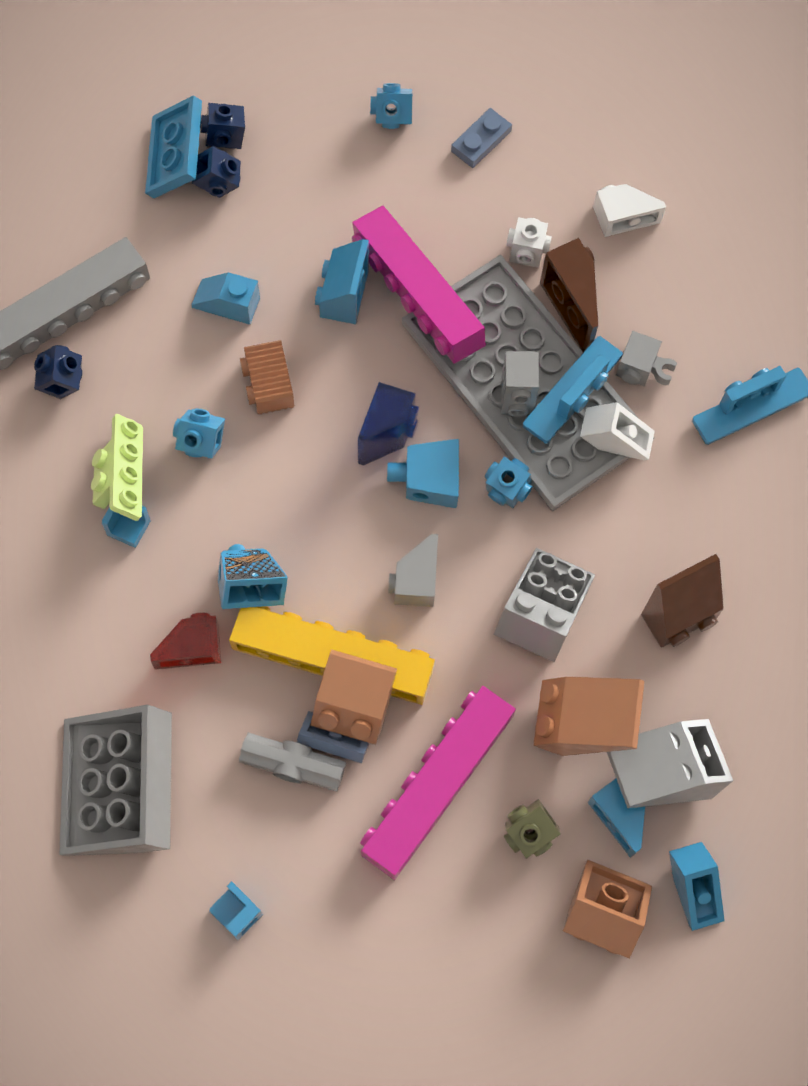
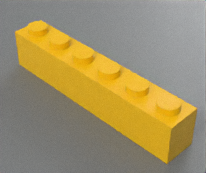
M268 606L240 608L229 639L233 650L321 676L324 674L331 650L397 668L391 696L423 705L435 659L429 658L430 655L418 649H411L410 652L397 648L398 646L395 643L387 640H379L378 643L367 640L365 635L352 630H348L346 633L333 630L334 627L322 621H315L314 624L302 621V617L291 612H283V615L271 612Z

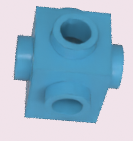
M385 83L383 88H377V96H371L370 115H376V123L382 124V127L387 129L400 128V124H412V89H401V85L396 83ZM388 104H394L395 107H394V108H389V107H387V105H388Z
M188 409L181 419L177 418L174 424L173 437L177 438L175 449L184 451L190 457L198 458L203 456L212 459L221 448L225 418L210 415L204 409Z
M505 456L499 464L494 462L485 474L487 479L485 482L486 489L489 492L488 496L499 505L504 506V504H507L511 508H514L518 501L523 502L533 488L530 485L531 474L528 473L529 467L516 458H513L511 461ZM506 474L514 479L511 483L503 481Z

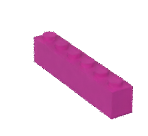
M384 205L352 222L354 231L352 242L361 239L369 240L370 266L376 273L380 271L384 276L388 289L392 293L396 291L400 296L404 309L408 313L413 312L417 317L421 330L433 337L435 346L441 355H447L455 364L486 346L485 327Z
M482 686L477 693L471 691L461 705V708L464 709L458 720L452 717L441 732L445 736L438 747L432 744L421 759L425 763L418 774L413 771L409 774L401 786L404 790L402 796L398 801L394 799L389 801L380 815L384 818L377 829L371 827L360 841V844L364 846L361 850V856L394 881L515 714L516 708L485 686Z

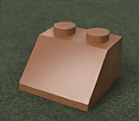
M331 650L315 700L310 726L376 745L385 721L397 668Z
M587 859L567 913L563 932L571 934L579 940H585L600 946L610 953L619 954L630 959L645 926L652 885Z

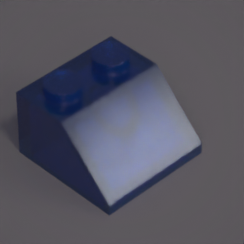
M381 382L378 383L358 436V464L366 465L402 449L406 444L407 438L414 437L419 421L417 420L419 407L415 406L416 393Z

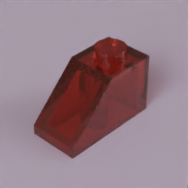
M195 613L190 618L181 619L150 654L154 669L221 663L219 624L216 616H210L209 613Z

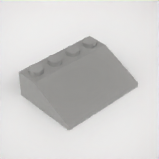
M142 705L64 719L59 855L127 854L170 849L171 712L151 705Z

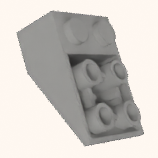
M536 548L504 607L494 635L555 662L595 574Z
M709 719L680 721L646 731L638 735L637 749L607 752L627 809L712 799L733 782Z

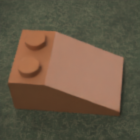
M560 677L542 680L533 746L561 756L637 749L645 681L641 679Z

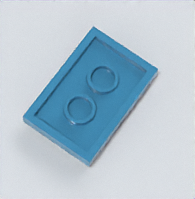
M193 95L152 116L145 194L152 198L159 197L196 179L202 100Z

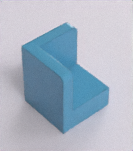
M143 505L142 517L138 521L110 510V508L102 519V525L107 536L134 548L137 547L151 522L147 508Z
M231 881L227 885L228 890L211 906L210 912L239 940L263 914Z

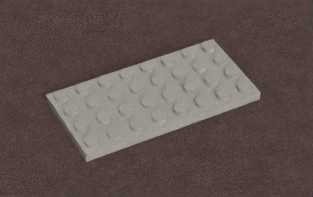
M502 255L497 256L451 286L485 327V347L454 364L447 355L443 356L440 354L435 346L433 337L421 330L417 317L413 312L402 317V325L511 460L516 458L529 467L528 473L531 474V485L552 511L631 458L598 450L580 437L586 407L617 402L636 416L607 380L598 391L595 389L588 396L589 401L579 413L574 412L547 444L523 428V422L530 414L524 417L501 414V376L506 351L539 352V390L534 409L583 354L582 350Z

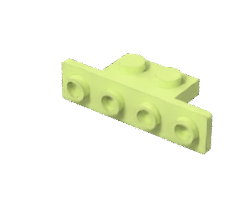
M115 414L112 418L111 440L103 449H98L92 459V466L94 467V478L91 482L93 505L102 509L109 505L110 510L138 521L142 517L143 427L134 420L119 414Z

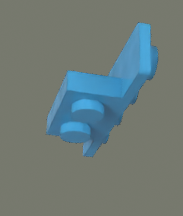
M598 336L524 420L523 428L545 444L549 443L573 413H579L589 401L588 396L594 389L598 391L609 377L608 373L622 358L623 352L601 336Z
M781 366L772 370L764 368L744 383L736 381L724 390L725 393L720 404L695 415L692 422L705 444L709 445L808 398V379L800 368H795L787 373L783 371Z

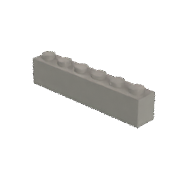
M127 237L0 311V370L9 367L14 360L22 355L34 352L42 343L52 337L61 336L67 328L77 322L89 319L95 311L105 305L114 304L120 296L130 290L139 289L150 279L145 261Z

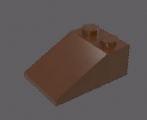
M577 238L546 252L540 285L575 342L584 353L594 341L598 329L595 259L590 248L584 247L581 240Z
M717 554L658 583L641 616L661 648L669 643L675 647L690 638L688 633L698 628L703 632L718 623L717 618L723 611L724 606L720 559Z

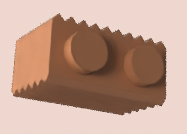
M278 340L244 347L245 358H240L243 377L250 376L251 385L246 386L249 405L256 404L257 414L260 415L262 413L295 407L282 341Z

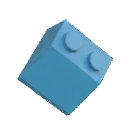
M361 239L334 248L330 260L324 261L322 268V278H325L323 287L318 286L315 296V305H319L320 318L356 324L369 273V240Z

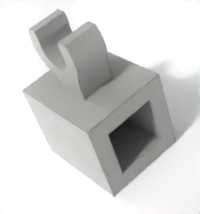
M632 331L615 376L621 377L629 384L645 386L649 374L652 372L658 383L669 385L672 376L664 374L662 370L674 371L677 362L669 358L657 356L662 341Z

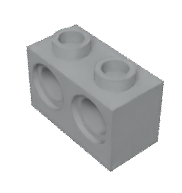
M506 351L501 376V414L524 417L534 410L539 390V352Z

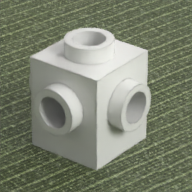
M518 217L516 229L510 228L506 246L512 247L509 262L539 268L542 253L546 254L550 248L552 236L546 235L548 223L541 222L535 218L525 219Z

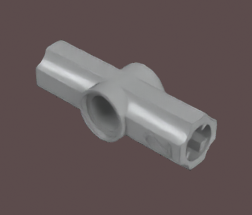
M249 732L244 739L239 757V762L273 772V775L280 779L301 784L303 781L336 792L340 786L346 762L312 752L311 748L303 744L287 740L282 743Z

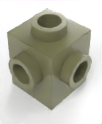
M539 799L527 808L524 804L515 808L508 814L507 818L509 820L505 822L506 831L508 832L504 835L505 840L515 853L521 850L526 859L532 854L537 857L545 853L553 845L551 841L561 835L559 826ZM528 829H534L532 832H526Z

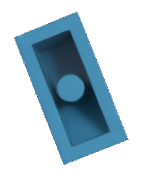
M229 272L204 278L200 282L192 302V308L250 325L260 301L258 281Z
M615 778L594 794L588 801V804L631 858L642 847L645 807L627 809L619 784Z
M699 842L669 851L673 881L690 929L694 931L725 921L718 865L704 844Z

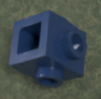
M208 103L206 115H201L200 133H205L206 146L232 149L242 148L245 131L244 106Z
M212 146L198 154L196 179L192 181V184L220 198L239 187L241 161L227 152Z
M62 345L52 346L38 354L34 364L36 371L34 389L59 399L78 391L82 378V355L74 353L68 347Z

